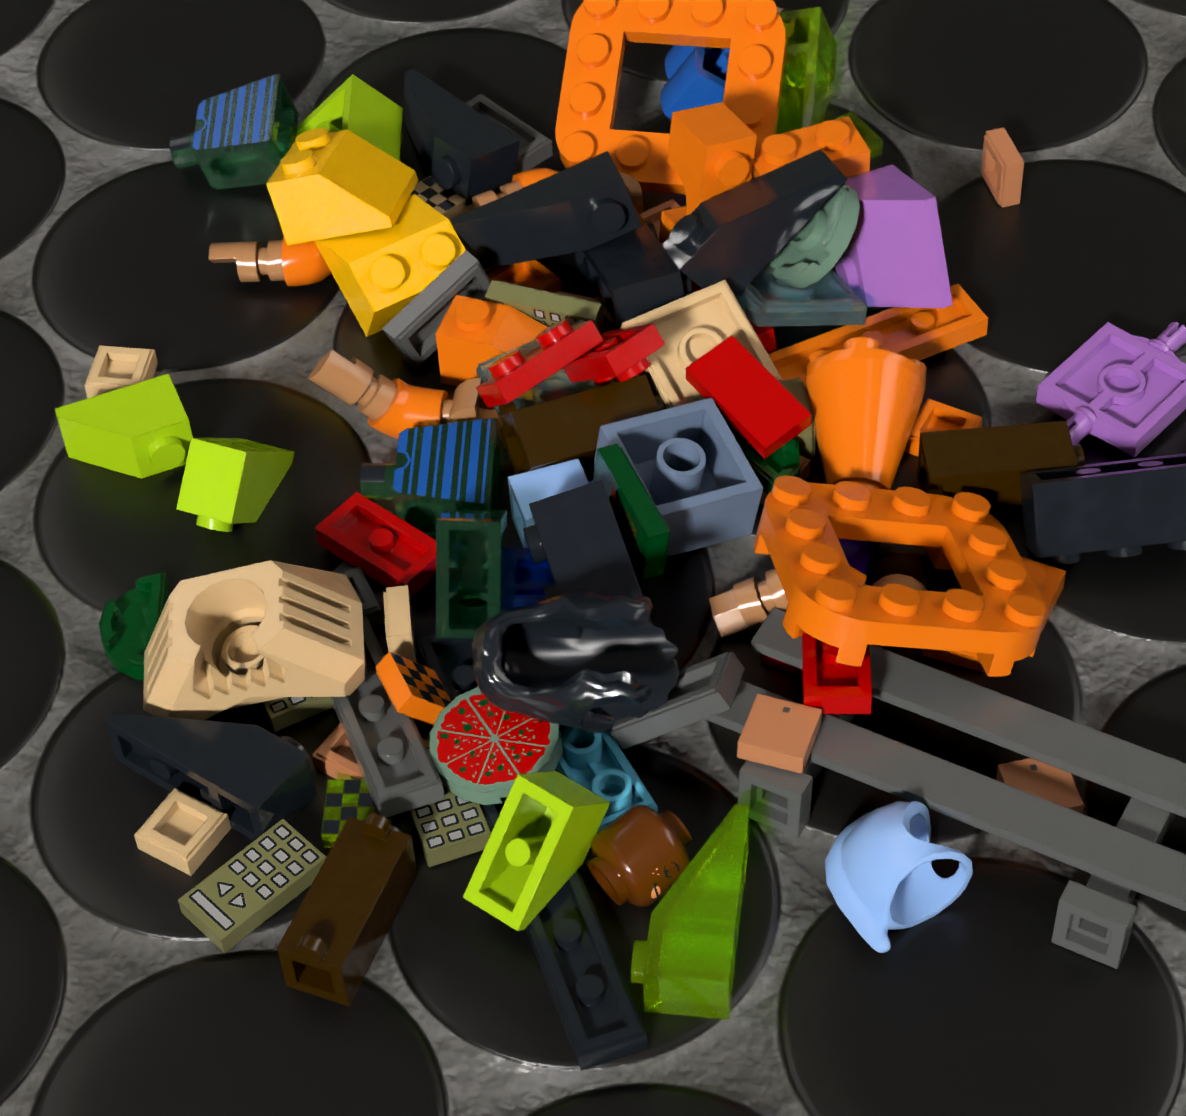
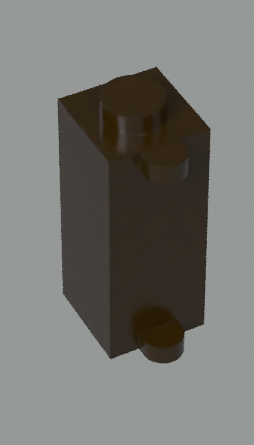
M638 374L624 382H615L518 410L513 401L508 404L499 405V413L503 423L500 432L516 475L574 459H579L582 468L594 464L600 426L665 410L666 407L661 396L655 391L652 392L646 374Z
M1066 420L920 433L917 477L920 490L926 493L954 498L957 493L970 492L980 495L989 501L991 505L989 514L1022 511L1019 472L1085 465V457L1081 444H1072Z
M370 813L364 821L348 817L277 947L287 987L346 1006L351 1005L418 875L411 835L405 834L392 826L390 821L384 816Z

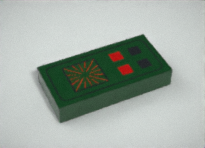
M618 444L598 448L593 482L603 481L629 557L643 580L662 575L666 565L671 530L623 449Z

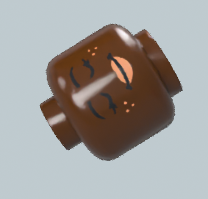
M638 804L630 807L596 833L591 842L594 857L587 862L588 867L600 887L616 904L620 906L628 901L637 907H645L655 902L689 874L690 860L685 847L692 842V838L684 824L672 811L667 809L659 815L648 806Z

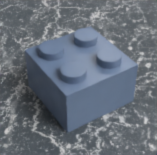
M712 398L600 426L592 470L593 476L597 449L618 444L623 449L671 530L667 557L752 534L763 486Z

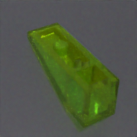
M821 7L779 12L785 27L787 63L784 66L776 134L822 123L833 93L837 43Z
M734 805L652 911L647 941L635 940L632 954L631 982L643 984L645 1012L729 1020L749 851V805Z

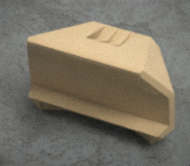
M269 560L181 580L169 595L144 652L143 710L151 716L206 720L224 710L283 697L350 696L365 680L362 602L347 575Z

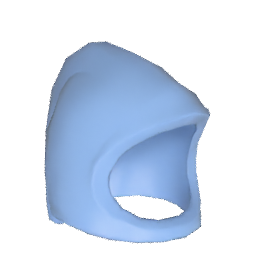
M898 801L863 815L848 825L838 835L825 859L826 884L838 907L861 937L875 951L880 953L889 951L891 947L888 930L913 927L936 916L962 894L973 875L972 860L961 851L930 843L931 824L929 811L923 803L918 801ZM936 859H953L959 861V867L951 877L941 878L933 870L932 861Z

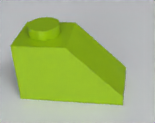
M169 373L54 409L69 458L141 479L186 465L189 446L193 436L188 416Z
M191 438L176 509L198 515L196 522L198 526L223 532H232L234 524L257 522L292 465L295 452L243 438Z
M557 771L517 774L463 898L516 931L524 930L583 864L610 802Z

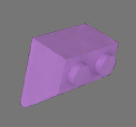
M894 165L849 177L846 183L857 191L860 210L857 226L850 243L835 265L842 288L854 294L867 307L945 308L953 305L936 197Z

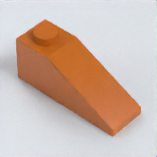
M455 295L435 333L441 384L458 387L460 383L468 379L482 377V382H485L492 377L488 370L490 365L519 349L522 356H525L539 347L540 344L536 336L548 327L510 305ZM562 368L516 399L540 404L608 385L609 383L607 381L596 385L594 380L571 383Z

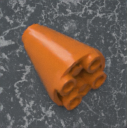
M854 337L844 342L843 349L820 356L807 365L805 389L815 418V437L826 484L836 485L841 481H852L862 484L867 488L891 490L923 401L926 384V366L924 363L880 349V344L872 338Z

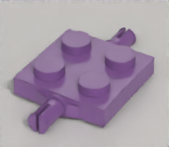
M1107 322L1038 385L1036 402L1067 419L1066 422L1073 445H1077L1086 435L1092 434L1135 458L1186 409V364L1181 362L1174 354L1182 345L1186 344V327L1181 325L1178 329L1179 323L1172 322L1157 338L1150 340L1131 335Z

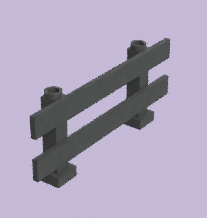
M773 607L752 638L750 650L802 669L801 636L795 639L789 636L782 625L785 611ZM869 645L872 697L1130 796L1131 799L1117 826L1114 827L851 724L856 714H822L821 726L803 774L749 760L745 761L739 772L738 814L796 838H799L810 820L812 784L821 769L825 767L910 802L918 801L930 810L1091 873L1086 886L1069 880L1059 899L1051 943L1115 969H1118L1128 948L1137 908L1131 904L1137 892L1186 911V854L1161 845L1176 814L1186 818L1185 763L874 645ZM741 680L731 709L708 717L705 720L741 734L757 693L794 703L798 702Z

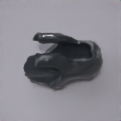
M578 588L537 604L501 611L488 618L478 628L472 643V674L481 693L492 705L504 711L519 713L553 724L574 727L588 733H601L612 730L614 722L628 716L642 718L647 710H654L667 702L669 692L677 685L680 672L678 664L674 660L678 648L666 640L662 628L656 627L650 622L649 617L653 605L650 598L639 596L638 599L628 596L603 597L593 591Z

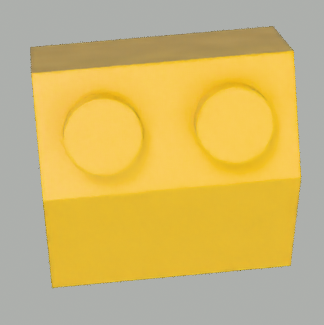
M315 128L305 131L296 137L295 142L285 157L281 159L280 164L266 185L286 244L293 245L393 227L418 183V178L415 170L348 129L328 133L326 128Z
M415 194L409 197L393 227L314 241L366 337L383 330L382 328L466 251L449 219Z

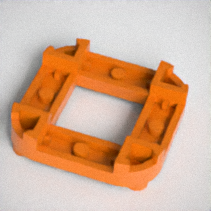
M583 0L584 2L577 9L570 28L555 129L561 161L566 169L608 151L619 173L633 177L640 184L642 191L685 195L684 186L679 175L667 163L670 134L613 129L624 52H628L629 42L730 49L723 103L757 135V140L776 134L784 66L787 63V47L784 23L777 12V6L773 0Z
M784 475L775 479L772 491L769 492L765 499L754 541L755 554L770 555L785 592L788 605L782 625L792 639L807 633L824 643L838 647L839 650L835 661L837 663L861 667L867 645L869 644L976 653L987 676H1008L1015 661L1022 660L1028 656L1033 658L1047 617L1045 600L1005 527L989 514L991 505L988 500L980 495L960 492L952 498L929 494L913 487H899L896 490L867 488L862 484L852 481H841L836 485L808 483L801 478ZM838 539L924 546L934 568L953 570L962 589L937 592L914 590L908 586L894 583L883 587L858 585Z

